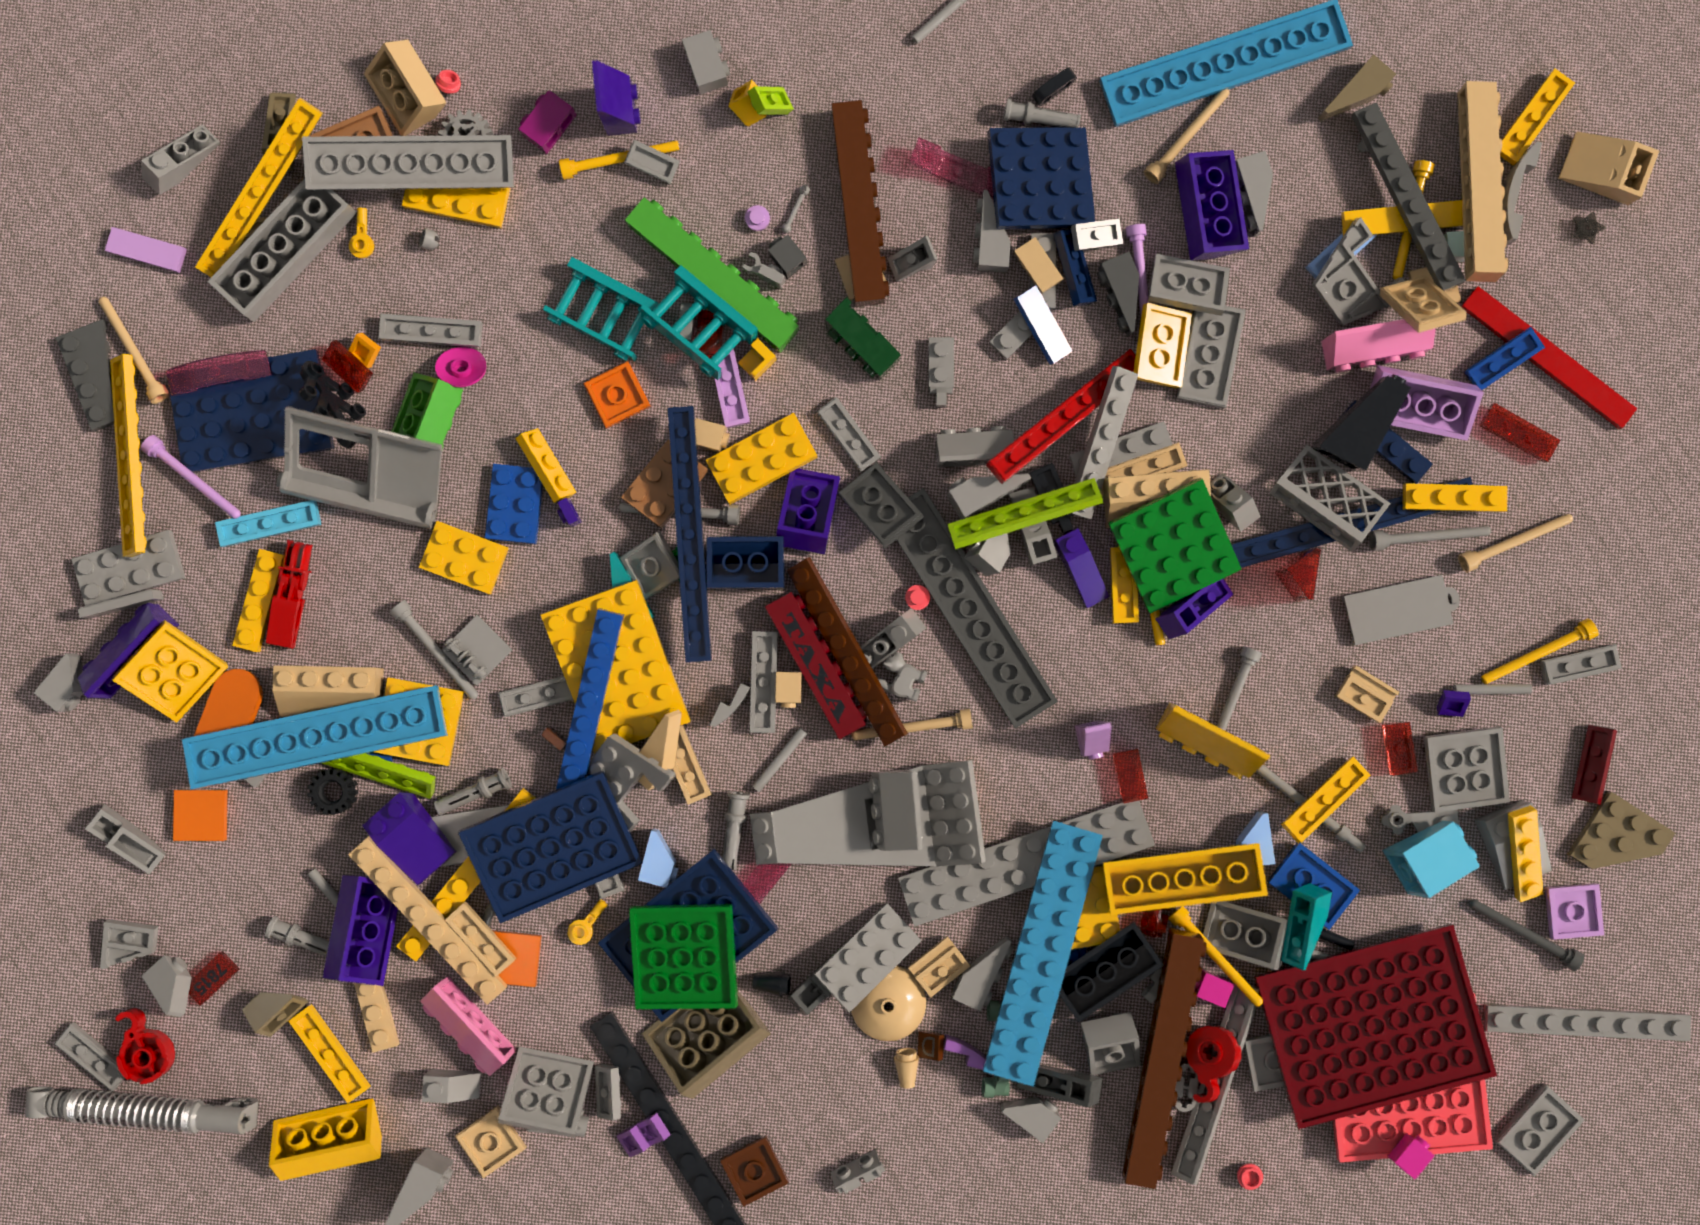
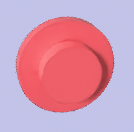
M443 70L436 76L435 84L442 92L451 94L460 90L461 82L457 73L451 70Z
M914 585L907 590L905 601L910 608L921 610L929 604L930 593L926 587Z
M1247 1163L1239 1168L1237 1180L1243 1188L1254 1190L1261 1185L1263 1173L1257 1165Z

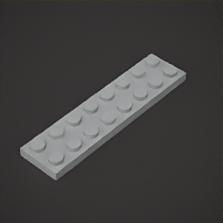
M511 135L302 137L306 190L514 188Z

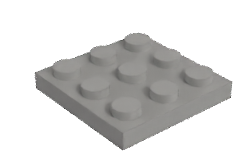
M1496 726L1424 736L1431 811L1436 813L1510 802L1502 727Z
M519 1047L498 1123L575 1138L594 1061Z

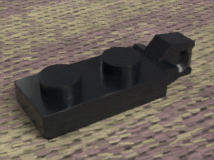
M1053 463L1029 473L1038 495L1063 488ZM1071 513L1050 520L1052 525L1058 523L1062 534L1074 529L1069 517L1073 516Z

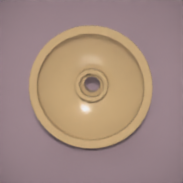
M897 965L851 1013L858 1027L868 1036L881 1041L900 1040L910 1035L920 1025L926 1009L925 992L908 969ZM886 1002L893 1004L891 1010H886L883 1007Z

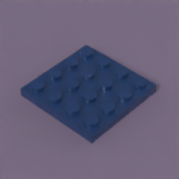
M1086 127L990 128L987 131L997 229L1071 228L1075 224L1095 222Z

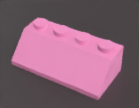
M1404 319L1335 331L1321 341L1326 369H1335L1336 373L1351 370V366L1360 365L1362 369L1375 366L1377 361L1384 360L1385 364H1391L1401 361L1400 357L1409 356L1410 360L1425 357V353L1433 349L1436 328L1418 333Z
M449 976L435 985L420 1001L423 1004L422 1008L425 1013L430 1017H435L440 1022L441 1030L446 1035L453 1036L458 1042V1048L475 1060L474 1064L480 1072L491 1076L517 1050Z

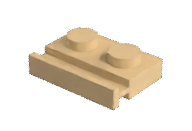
M1353 665L1351 672L1347 675L1334 697L1373 721L1381 723L1399 691L1360 667Z
M946 936L910 964L908 969L931 998L967 970L970 964L950 938Z

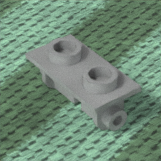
M875 1149L845 1165H841L831 1172L835 1190H838L839 1194L843 1192L847 1194L861 1186L859 1178L863 1177L867 1183L882 1176V1172L886 1170L883 1163L880 1162Z

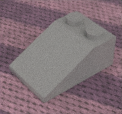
M1017 474L1010 477L1003 484L995 476L974 477L967 481L963 477L950 485L947 498L960 520L976 514L1025 485L1031 477L1029 474Z
M1520 800L1474 819L1504 890L1514 887L1508 813L1530 805L1534 807L1532 802ZM1537 815L1543 875L1552 871L1543 827Z
M1225 901L1211 902L1203 935L1221 954L1273 970H1279L1282 965L1281 957L1288 919Z
M426 1148L414 1161L385 1225H400L430 1201L437 1191L441 1193L445 1185H448L454 1173V1170L451 1169L454 1160Z

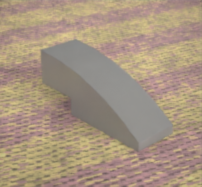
M103 804L85 828V830L107 843L105 847L149 875L166 855L145 833L106 804Z

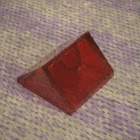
M1319 548L1301 552L1274 572L1295 601H1308L1314 598L1321 549Z

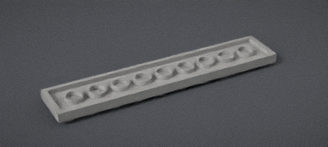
M1138 797L1062 822L1063 824L1103 835L1095 866L1155 846ZM1051 827L985 848L986 862L982 864L932 866L899 877L898 879L914 927L1034 887Z

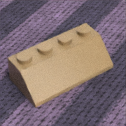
M1209 470L1105 478L1103 490L1106 528H1110L1108 522L1198 478L1203 479L1211 497Z
M273 665L272 691L280 717H289L383 697L384 668Z

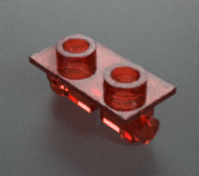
M1162 909L1144 911L1140 922V931L1153 938H1162L1163 933H1166L1169 916L1161 914Z

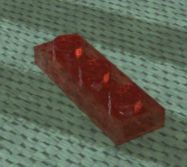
M1496 403L1490 405L1479 425L1544 463L1549 462L1560 442V439Z

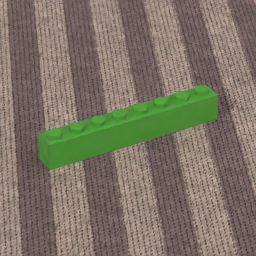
M644 197L625 219L627 226L677 268L682 265L758 328V335L781 353L799 332V325L796 324L798 319L788 311L784 314L777 308L779 304L772 297L767 295L765 298L758 292L760 288L750 279L747 282L739 276L741 272L730 263L725 265L720 260L721 256L711 247L707 250L701 245L702 240L691 231L688 234L682 229L683 224L673 215L669 218L663 213L664 208L653 199L649 202Z

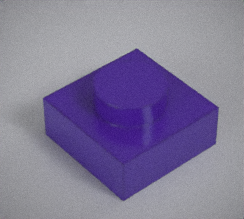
M565 498L558 502L561 509L557 510L564 524L568 522L570 526L574 527L582 523L571 500Z
M1444 690L1436 707L1438 715L1463 717L1471 701L1469 692Z

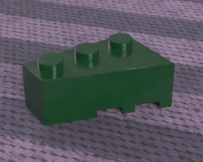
M846 297L825 318L826 330L828 331L826 335L835 344L840 342L846 348L844 352L851 360L855 362L858 359L864 365L862 370L870 378L876 377L880 381L901 359V354L880 332H877L867 323L868 319L863 314L860 316L850 306L852 302Z

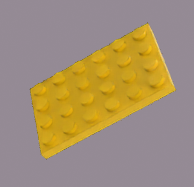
M637 579L541 614L542 621L575 705L597 610L600 608L624 614L593 746L594 754H596L608 736L614 733L629 743L650 737L663 717L673 711L679 710L682 712L680 726L691 721Z

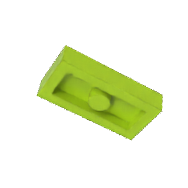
M754 86L748 91L752 107L758 114L787 115L794 110L784 87Z

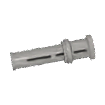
M1010 98L1006 100L1003 121L1005 122L1014 120L1023 122L1024 125L1033 122L1062 128H1079L1078 125L1081 114L1034 107L1032 102L1027 104L1012 102Z
M502 767L495 774L486 778L484 776L480 777L477 783L435 800V809L441 816L478 798H490L493 793L499 790L512 788L510 777Z
M728 791V811L724 814L727 827L722 859L732 870H736L742 823H745V820H747V815H745L746 801L750 798V794Z
M274 916L269 922L265 932L266 938L273 937L285 942L286 946H293L295 944L314 953L327 956L328 940L301 930L298 924L291 925L280 921L277 916Z

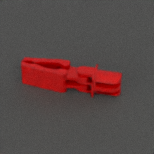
M287 540L282 566H278L280 568L277 595L273 596L266 637V643L269 645L288 649L295 647L305 603L302 595L307 586L309 573H311L308 568L312 544L304 545L302 542L295 543L293 540Z

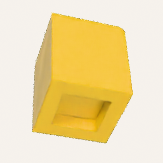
M753 80L733 90L728 105L748 127L766 117V115L758 114L752 107L748 91L757 86Z
M758 338L751 344L752 349L739 361V365L755 381L776 361V356Z

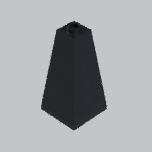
M1392 374L1391 377H1382L1312 444L1311 448L1355 471H1366L1411 387L1405 385L1406 380Z

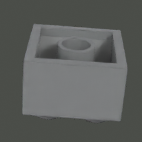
M1131 1012L1116 1013L1109 1017L1092 1018L1081 1022L1082 1038L1091 1075L1141 1065L1139 1036Z

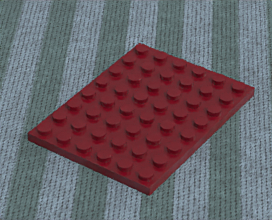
M1453 924L1439 926L1309 961L1306 970L1290 966L1254 976L1259 996L1263 1000V1011L1294 1122L1298 1129L1497 1076Z

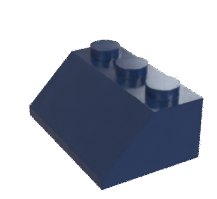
M783 536L707 537V588L785 589Z

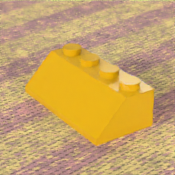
M371 1098L273 1120L269 1167L279 1180L283 1181L381 1159L382 1135L374 1099Z

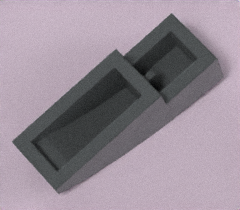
M823 964L787 996L803 1016L808 1015L826 997L831 995L813 975Z

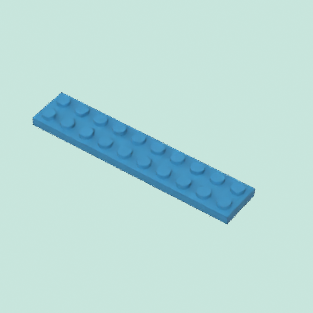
M1331 0L1100 77L1099 82L1115 127L1217 94L1225 89H1232L1351 49L1353 43L1338 0Z
M435 685L184 738L182 743L190 789L195 790L445 737L448 734L439 686Z
M1052 821L983 1072L1034 1086L1103 835Z

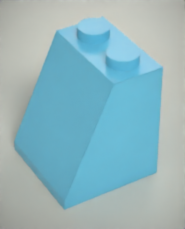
M1441 821L1382 850L1407 894L1425 898L1434 896L1480 867L1476 860V852L1471 846L1467 845L1463 838V830L1454 821Z

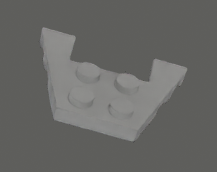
M1361 217L1353 220L1312 284V287L1339 325H1345L1370 315L1377 310L1390 307L1380 297L1379 289L1353 253L1374 236ZM1399 277L1390 285L1404 282L1405 280L1403 277Z
M614 733L608 736L591 759L588 773L593 775L603 770L631 833L640 821L623 802L632 788L644 774L660 792L668 786L676 774L671 769L665 770L658 765L659 762L654 758H646L639 753L640 749Z

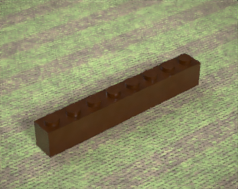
M862 100L832 103V117L855 307L885 304V296H890L888 281H883L882 274L883 271H887L885 256H880L879 247L884 246L882 231L877 232L876 222H881L879 207H874L873 199L878 197L876 182H871L870 174L875 173L873 157H868L867 149L872 148L871 134L865 132V124L869 123L868 109L862 107Z

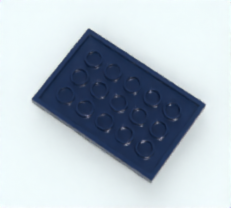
M313 349L168 374L167 379L181 463L193 473L284 458L285 408L292 407L311 412L315 408L320 394L315 385L317 396L312 401H305L299 395V390L305 382L300 375L301 367L306 361L320 364L318 350ZM300 429L299 455L334 449L332 436Z
M603 770L463 828L458 832L500 924L643 863Z
M715 849L710 851L644 905L732 904L736 963L779 929ZM629 917L601 939L598 944L634 987ZM652 1009L661 1022L678 1010Z

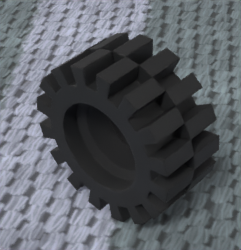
M337 768L321 771L310 780L312 784L308 785L307 789H310V793H307V796L312 799L309 803L311 806H316L315 810L317 812L322 811V814L325 815L345 812L357 800L355 798V795L359 792V790L355 789V786L358 785L357 781L352 780L354 778L352 774H347V771ZM329 782H336L341 786L342 795L337 801H330L325 797L324 788Z

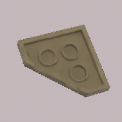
M1607 791L1602 798L1601 805L1598 804L1567 855L1590 869L1662 855L1674 837L1675 832L1612 791Z

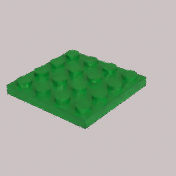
M1198 478L1108 522L1143 603L1150 614L1242 570L1202 478Z
M732 904L631 906L629 908L635 1009L737 1008L738 995Z

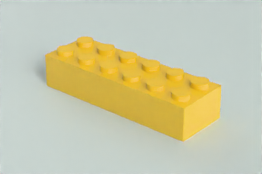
M1260 843L1102 863L1110 915L1268 896Z

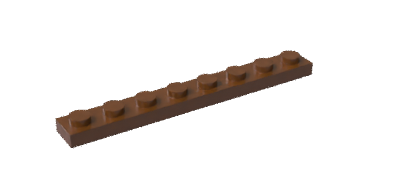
M810 557L805 558L788 569L787 572L885 747L907 735L908 732Z

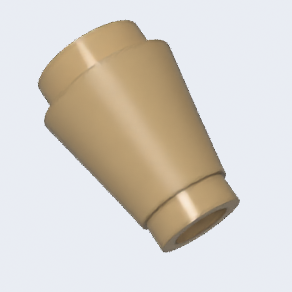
M913 1048L898 1049L896 1056H894L900 1087L904 1089L915 1087L919 1056Z

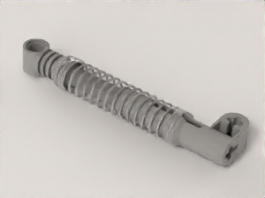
M39 1086L28 1088L26 1091L25 1117H62L71 1123L81 1122L85 1124L88 1122L89 1124H94L96 1122L97 1125L104 1123L105 1126L111 1124L113 1127L119 1124L121 1127L127 1125L129 1128L135 1126L137 1129L141 1127L148 1129L150 1127L152 1130L158 1128L160 1131L166 1129L168 1132L172 1130L179 1132L181 1130L183 1133L195 1134L199 1131L245 1134L257 1127L259 1100L256 1098H237L221 1106L205 1104L203 1100L199 1099L183 1100L182 1098L175 1099L165 1096L152 1097L150 1095L98 1092L88 1089H73L67 1092L55 1091L53 1087ZM91 1117H94V1122L90 1121ZM99 1117H102V1122L97 1121ZM107 1118H110L109 1123L105 1122ZM114 1119H118L117 1124L113 1123ZM122 1119L126 1121L124 1125L121 1124Z

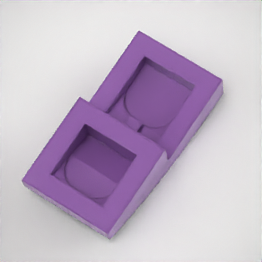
M945 1034L944 1050L966 1055L965 1061L967 1066L983 1070L986 1056L981 1051L961 1039Z
M655 1113L620 1132L616 1137L628 1156L632 1157L644 1152L648 1147L664 1141L671 1134L659 1115Z

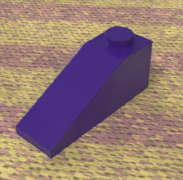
M1079 528L1054 540V546L1086 608L1109 598L1093 556Z
M1223 578L1180 599L1155 619L1168 639L1179 637L1189 633L1234 594Z

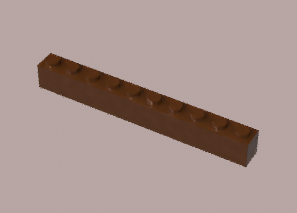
M1169 928L1163 958L1164 966L1161 968L1122 1169V1177L1125 1184L1156 1189L1157 1181L1162 1179L1163 1166L1160 1164L1162 1156H1166L1168 1142L1165 1140L1167 1131L1170 1132L1173 1119L1170 1113L1172 1106L1175 1107L1177 1103L1175 1087L1176 1082H1180L1182 1077L1180 1062L1181 1057H1185L1187 1051L1185 1036L1186 1032H1190L1192 1026V1017L1189 1015L1191 1007L1196 1005L1197 993L1194 990L1196 982H1200L1202 968L1199 967L1201 957L1205 956L1207 944L1200 933Z

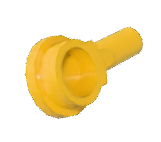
M357 208V234L350 239L348 245L352 255L360 259L369 257L374 251V242L367 235L366 208Z
M600 899L585 919L575 920L569 925L567 934L572 943L583 945L590 941L593 936V923L608 906L604 900Z

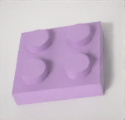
M1599 884L1545 887L1549 937L1551 939L1604 935Z

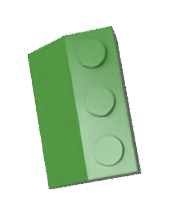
M413 373L391 432L441 444L443 450V442L447 431L452 426L455 410L461 403L463 389L452 387L449 383L434 377Z

